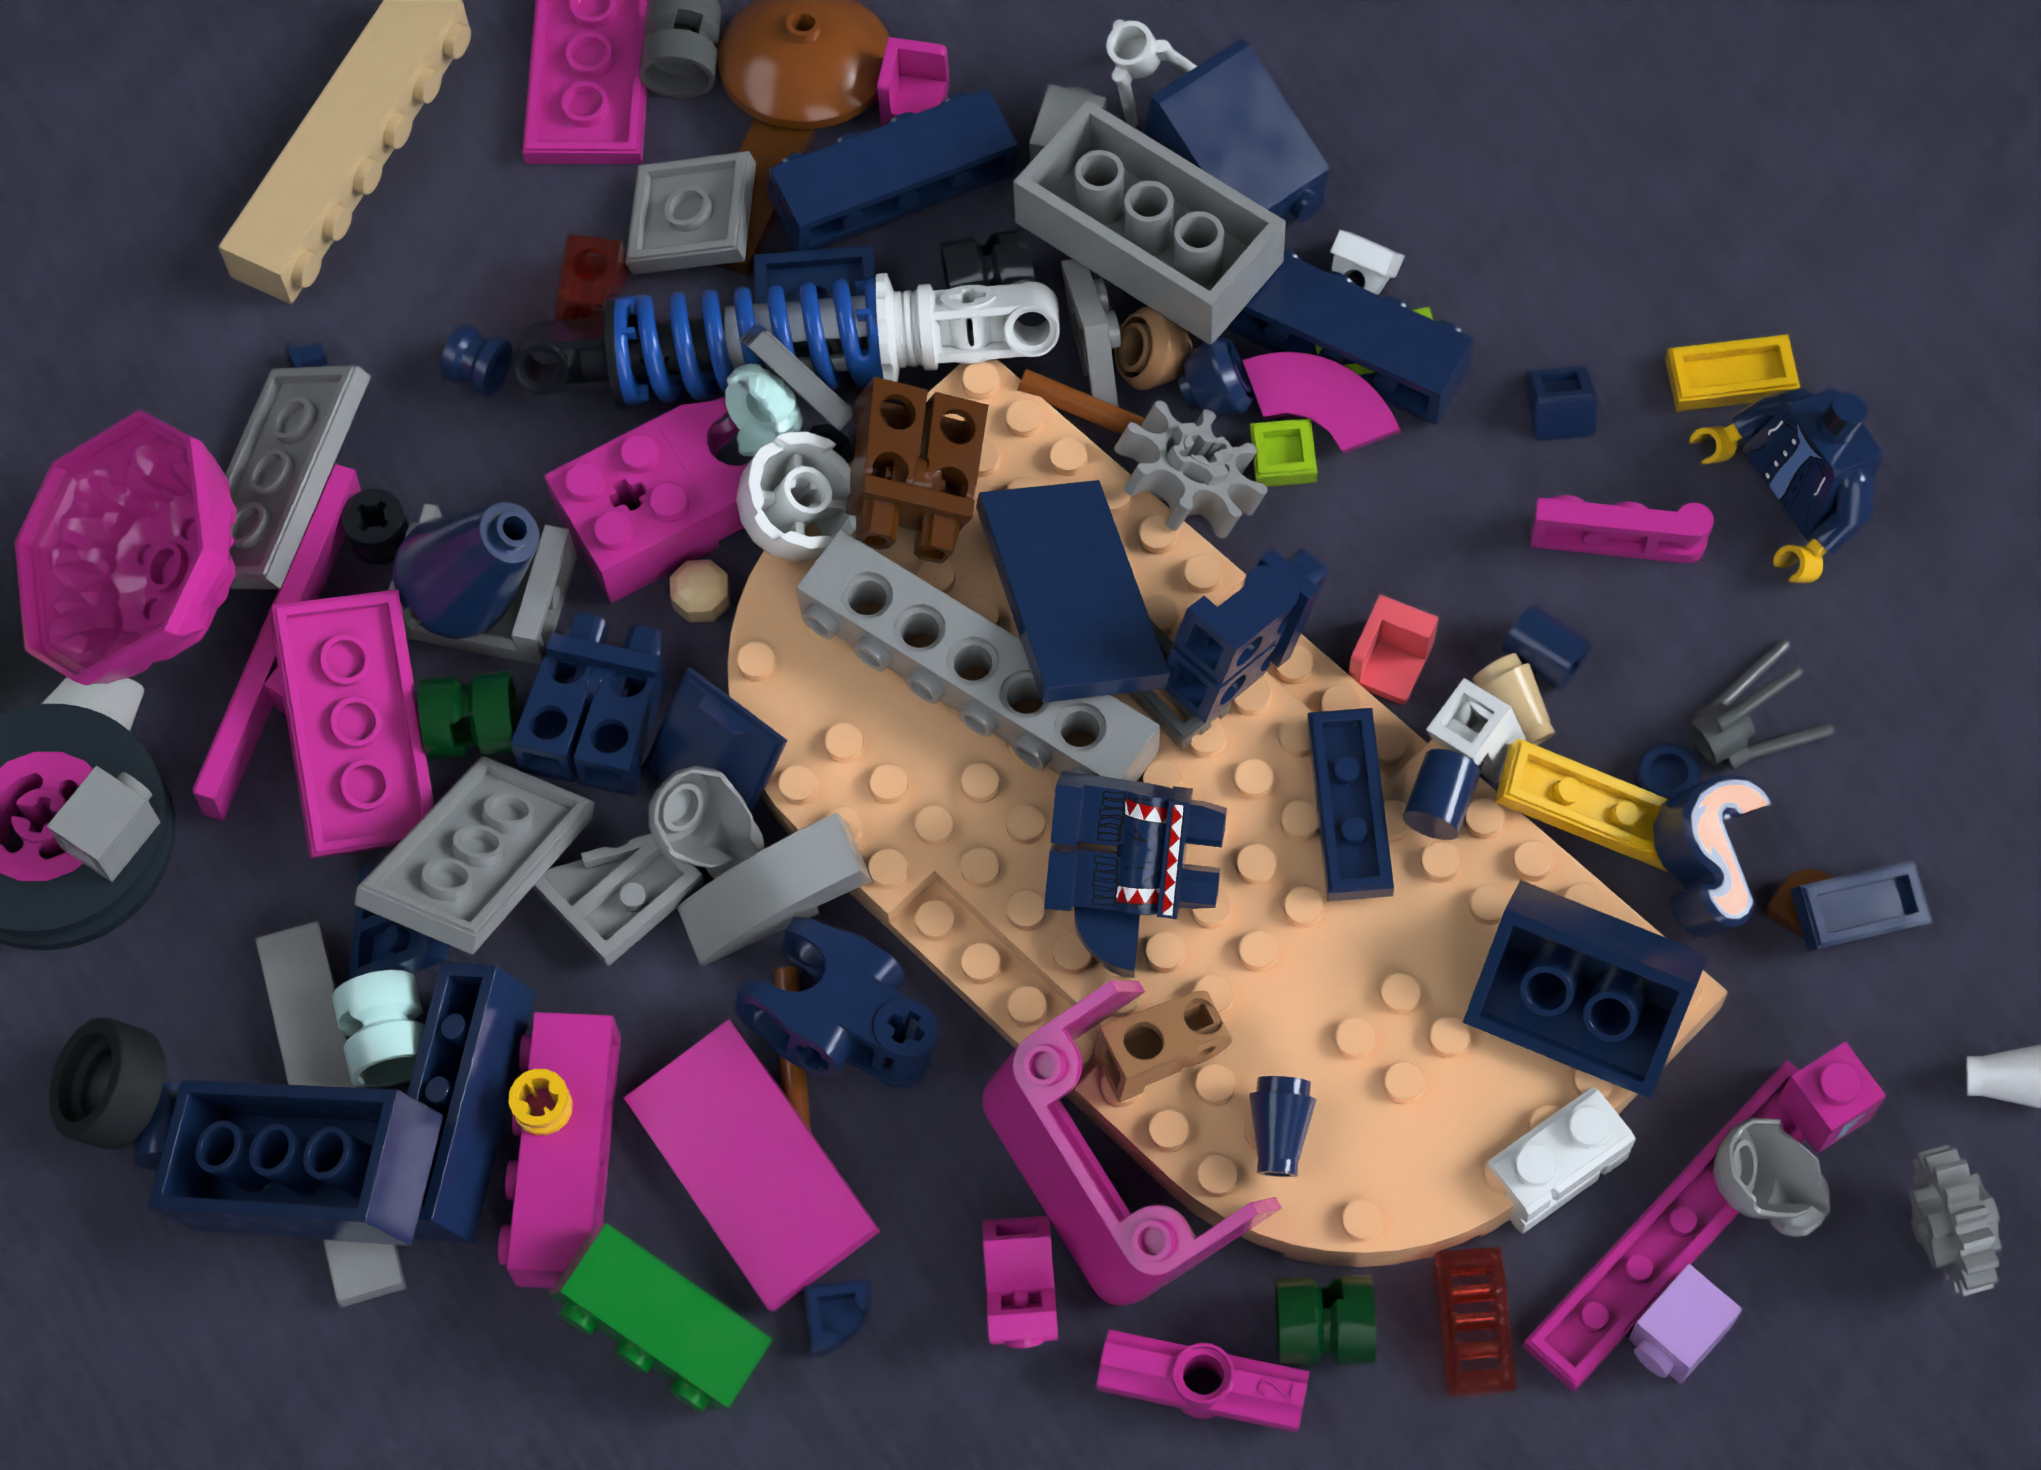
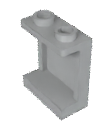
M425 503L419 523L412 522L406 536L419 524L441 517L439 507ZM545 524L538 548L507 612L492 628L476 637L462 639L446 638L430 633L419 625L423 621L409 606L404 609L401 604L406 639L541 665L544 657L547 655L546 647L551 632L555 633L577 559V553L569 529ZM393 579L388 591L395 590Z

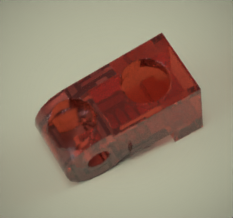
M568 234L554 321L604 317L607 295L621 294L622 286H626L629 268L625 264L626 253L621 240ZM588 253H597V254H600V255H602V256H594V255H586V254H588Z

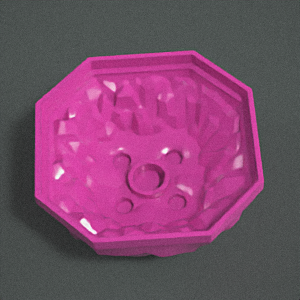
M137 410L51 463L14 541L26 652L74 682L87 686L92 684H109L135 676L147 670L153 662L171 659L201 641L212 623L217 608L226 600L229 588L235 577V565L230 555V547L235 541L231 534V527L236 523L237 510L230 496L228 479L202 441L147 412Z

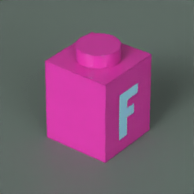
M1845 1041L1791 1075L1777 1100L1818 1154L1870 1121L1886 1098V1094Z

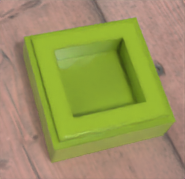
M1310 418L1250 423V443L1257 449L1252 459L1255 482L1262 483L1266 487L1317 483V465Z

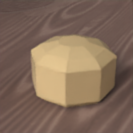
M710 559L684 562L670 576V599L673 609L689 623L714 622L730 606V584L727 573Z

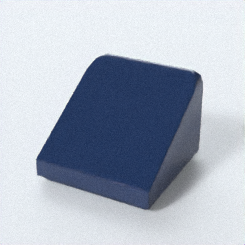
M1574 366L1526 371V386L1531 420L1537 440L1590 437L1595 434L1597 396L1587 367Z

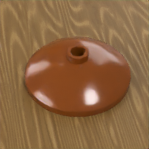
M755 0L740 10L729 21L720 37L717 48L719 79L727 95L740 109L765 123L789 129H818L837 125L858 116L878 99L877 84L889 34L880 19L869 8L856 0Z

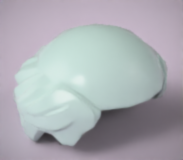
M746 364L734 369L727 377L728 386L725 390V404L730 418L740 430L736 439L740 454L754 457L761 447L773 442L777 436L783 433L802 432L803 417L797 406L795 394L789 385L785 384L784 380L778 375L771 374L770 370L764 369L759 364Z

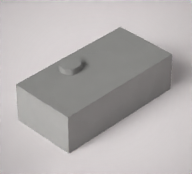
M1088 99L1013 181L1015 223L1153 310L1163 314L1166 318L1207 344H1212L1217 340L1284 260L1286 227L1284 219Z

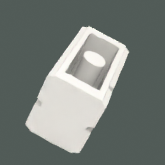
M1593 1086L1487 1161V1165L1506 1188V1195L1514 1204L1509 1220L1517 1230L1524 1234L1595 1183L1600 1173L1606 1175L1626 1161L1636 1138L1601 1092Z

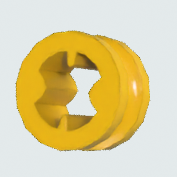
M532 1069L524 1072L514 1081L509 1091L508 1103L516 1122L524 1131L533 1135L547 1136L558 1132L567 1124L572 1114L573 1101L565 1081L557 1073L548 1069ZM540 1088L548 1089L553 1101L556 1102L555 1108L550 1111L545 1106L543 1108L545 1115L533 1116L529 1104L525 1102L527 1096L532 1094L537 1098L536 1090Z

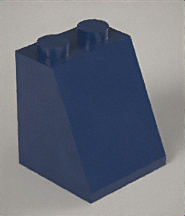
M1240 38L1151 96L1145 135L1284 219L1286 227L1296 220L1299 222L1307 221L1323 205L1325 201L1324 191L1330 167L1251 46L1243 38Z

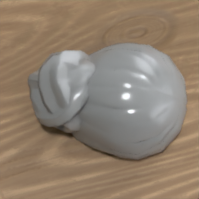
M695 765L675 771L656 790L649 804V829L656 845L675 859L694 866L705 867L708 874L715 879L764 849L763 836L753 821V816L743 797L726 776L715 769Z
M1749 1118L1728 1131L1716 1153L1714 1174L1718 1190L1729 1206L1750 1218L1769 1219L1775 1229L1781 1234L1789 1236H1807L1819 1227L1830 1212V1192L1827 1181L1821 1175L1819 1159L1799 1141L1784 1131L1781 1127L1780 1119Z

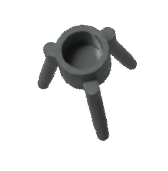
M1779 641L1713 702L1693 713L1694 719L1687 723L1688 733L1701 756L1710 765L1715 766L1725 760L1730 769L1734 770L1751 759L1833 735L1834 727L1831 724H1825L1748 745V738L1755 734L1754 725L1748 714L1800 678L1803 670L1800 666H1793L1741 702L1737 703L1734 701L1789 650V641Z

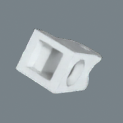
M1463 678L1426 729L1431 739L1450 751L1462 754L1474 761L1481 770L1480 774L1494 783L1500 782L1509 744L1518 738L1526 741L1511 706Z

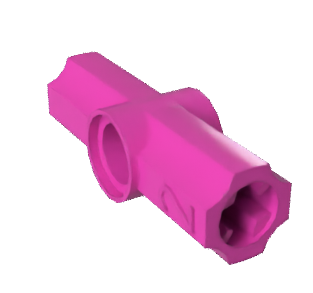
M1109 1329L1101 1357L1096 1390L1180 1408L1185 1414L1196 1419H1209L1219 1416L1298 1433L1310 1371L1229 1355L1222 1348L1211 1343H1196L1186 1346ZM1208 1368L1220 1377L1222 1384L1213 1393L1199 1395L1192 1392L1186 1386L1184 1379L1194 1369Z

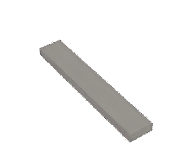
M316 921L256 938L288 1085L360 1088L352 1084L343 1049L348 1036L342 1035L337 1023L332 1001V994L337 987L324 931L320 922ZM323 1240L336 1299L341 1307L407 1289L397 1245Z

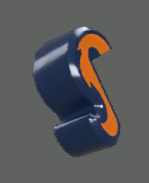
M1731 774L1717 776L1682 790L1662 804L1653 823L1654 847L1661 863L1685 887V890L1670 896V907L1680 926L1693 936L1701 938L1711 937L1742 926L1750 918L1756 904L1725 822L1773 803L1762 786L1744 776Z

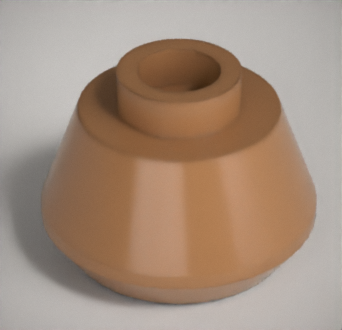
M1142 307L1125 319L1119 328L1121 347L1114 348L1118 372L1126 383L1136 390H1148L1177 380V376L1185 370L1184 360L1193 353L1192 342L1187 331L1150 307Z

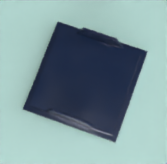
M689 667L685 671L643 767L662 782L675 771L695 765L720 771L743 797L749 811L753 815L788 740L693 668Z

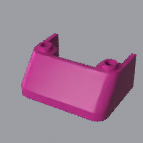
M1125 980L1108 981L1026 1037L989 1079L984 1088L982 1098L986 1117L1089 1284L1102 1300L1117 1306H1126L1146 1299L1282 1209L1276 1197L1250 1202L1199 1237H1196L1185 1218L1171 1207L1151 1205L1143 1207L1133 1214L1130 1213L1060 1101L1062 1097L1074 1089L1082 1073V1058L1074 1040L1145 993L1139 981Z

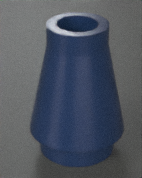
M1261 1076L1257 1078L1256 1092L1250 1093L1249 1097L1258 1157V1174L1272 1177L1298 1176L1299 1159L1317 1101L1316 1098L1310 1096V1081L1286 1076Z

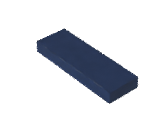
M1372 708L1310 712L1307 715V728L1327 902L1391 897L1394 892V882Z

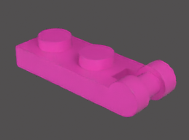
M1558 495L1552 498L1538 497L1531 528L1530 547L1685 564L1694 563L1704 555L1714 518L1710 509L1700 503H1688L1682 506L1678 512L1648 509L1643 504L1631 501L1607 505L1588 503L1572 495Z

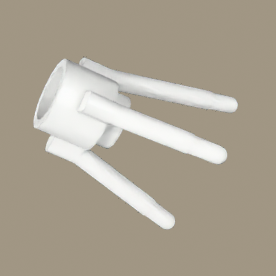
M1121 19L1113 23V30L1109 34L1106 43L1107 53L1116 65L1112 72V79L1118 86L1126 123L1135 128L1138 125V118L1131 87L1132 80L1149 77L1156 71L1161 61L1169 62L1184 74L1197 66L1175 51L1167 40H1156L1145 24L1139 21L1124 22Z

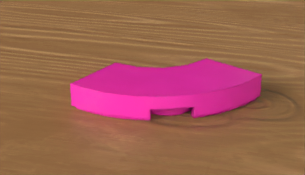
M1297 352L1269 353L1242 360L1265 420L1287 416L1301 419L1310 418L1311 421L1333 436L1343 454L1401 433L1394 415L1378 392L1361 376L1335 361L1321 356Z

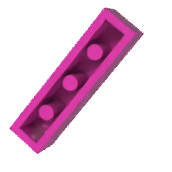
M534 1012L532 1034L522 1035L519 1051L520 1072L524 1073L532 1069H548L557 1073L565 1081L573 1101L572 1114L567 1124L558 1132L547 1136H536L524 1131L512 1115L513 1135L520 1136L521 1140L519 1159L509 1160L506 1170V1199L514 1200L511 1225H502L500 1229L498 1259L500 1265H507V1271L517 1287L553 1288L593 1227L603 1224L621 1035L613 1015ZM544 1088L536 1090L537 1098L530 1094L525 1100L529 1104L533 1116L545 1115L543 1109L545 1106L551 1111L556 1105L549 1090Z

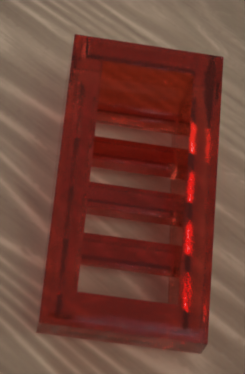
M1486 1247L1435 1253L1431 1268L1448 1398L1516 1392L1517 1386L1502 1248ZM1486 1275L1487 1283L1452 1286L1451 1278ZM1490 1301V1312L1455 1314L1454 1304ZM1482 1330H1493L1495 1340L1458 1343L1457 1333ZM1497 1357V1369L1460 1371L1459 1360Z

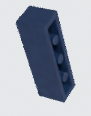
M988 87L970 94L960 92L949 96L940 105L916 114L912 112L902 113L879 128L862 134L858 132L848 133L825 148L809 154L794 153L785 157L769 170V200L794 250H816L1014 175L1018 143Z
M1284 248L1283 263L1226 328L1277 353H1307L1324 357L1341 365L1357 363L1374 372L1359 376L1367 381L1386 403L1436 426L1470 370L1474 338L1464 334L1456 325L1443 320L1434 321L1410 310L1405 303L1395 297H1381L1355 285L1344 274L1335 271L1326 272L1301 261L1295 253ZM1315 345L1322 347L1319 354H1317Z
M442 962L440 965L407 1092L408 1096L443 1115L414 1237L417 1239L474 1243L508 1107L509 1091L514 1083L519 1063L520 1042L522 1035L526 1034L536 995L535 991L497 965Z

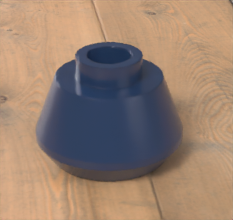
M1219 336L1212 344L1203 342L1184 360L1185 373L1178 375L1177 378L1182 395L1190 409L1200 407L1202 411L1209 409L1215 415H1241L1247 411L1253 401V391L1242 359L1230 339Z

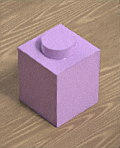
M1688 1264L1636 1322L1628 1340L1637 1346L1634 1349V1353L1647 1369L1661 1378H1666L1669 1374L1679 1384H1682L1734 1325L1742 1308L1692 1265Z

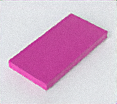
M647 0L535 1L522 148L525 164H642L648 88L644 86L639 78L642 42L645 39L644 23Z
M390 590L271 605L269 609L309 859L395 847L434 807L399 591Z
M730 1019L624 1097L767 1309L772 1312L804 1290V1286L812 1284L881 1232L737 1025Z

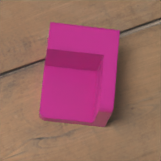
M888 37L877 84L882 126L899 114L906 112L916 114L940 105L947 98L950 79L946 46Z

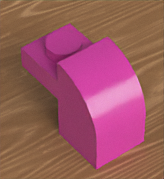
M1048 1216L983 1220L989 1342H991V1345L1005 1344L1012 1348H1030L1038 1346L1044 1341L1058 1340L1050 1218Z

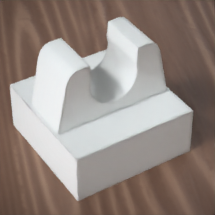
M1339 230L1330 251L1334 254L1331 271L1339 272L1345 276H1348L1353 271H1360L1365 277L1363 289L1378 295L1390 277H1396L1405 256L1352 232Z

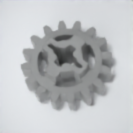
M1949 1145L1916 1153L1917 1159H1914L1912 1162L1916 1175L1912 1176L1915 1188L1908 1192L1912 1204L1913 1220H1911V1225L1917 1243H1921L1928 1255L1931 1268H1941L1944 1280H1950L1953 1292L1955 1294L1960 1293L1961 1297L1994 1288L1993 1284L1998 1283L1999 1280L1994 1268L1999 1266V1260L1995 1253L2002 1250L1998 1234V1221L2000 1217L1994 1198L1989 1197L1984 1189L1979 1173H1969L1968 1163L1965 1159L1960 1160L1956 1147L1950 1148Z

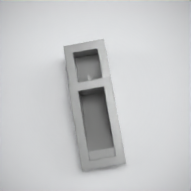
M836 812L787 836L729 869L680 903L677 908L699 964L705 966L786 929L794 917L810 918L819 914L817 906L870 883L872 879L849 824Z

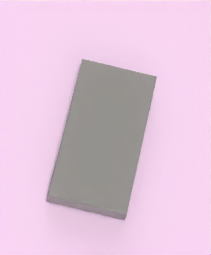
M358 365L277 368L270 371L225 474L229 481L231 499L237 508L236 523L231 527V534L235 541L230 547V555L235 565V577L229 589H281L371 378Z
M481 756L357 886L355 905L473 955L592 820L595 802L488 757Z

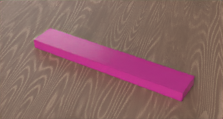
M338 464L332 467L282 587L278 590L272 605L317 600L320 598L346 537L342 524L343 509L350 498L361 492L356 470ZM270 613L266 617L192 789L202 814L222 822L225 820L274 705L264 686L266 680L278 667Z
M1788 1060L1779 1067L1524 1341L1522 1347L1573 1393L1634 1328L1636 1322L1688 1264L1692 1265L1739 1214L1738 1211L1729 1206L1719 1192L1714 1174L1716 1153L1728 1131L1749 1118L1780 1119L1781 1127L1787 1134L1802 1145L1807 1141L1777 1100L1791 1075L1799 1071Z

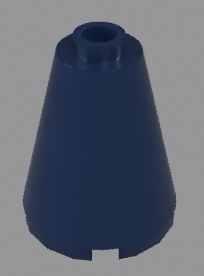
M499 502L433 518L419 524L406 536L395 552L392 577L395 590L399 591L400 603L404 609L409 606L423 621L419 625L430 633L446 638L462 639L476 637L492 628L507 612L538 548L540 534L535 519L525 508L518 504Z

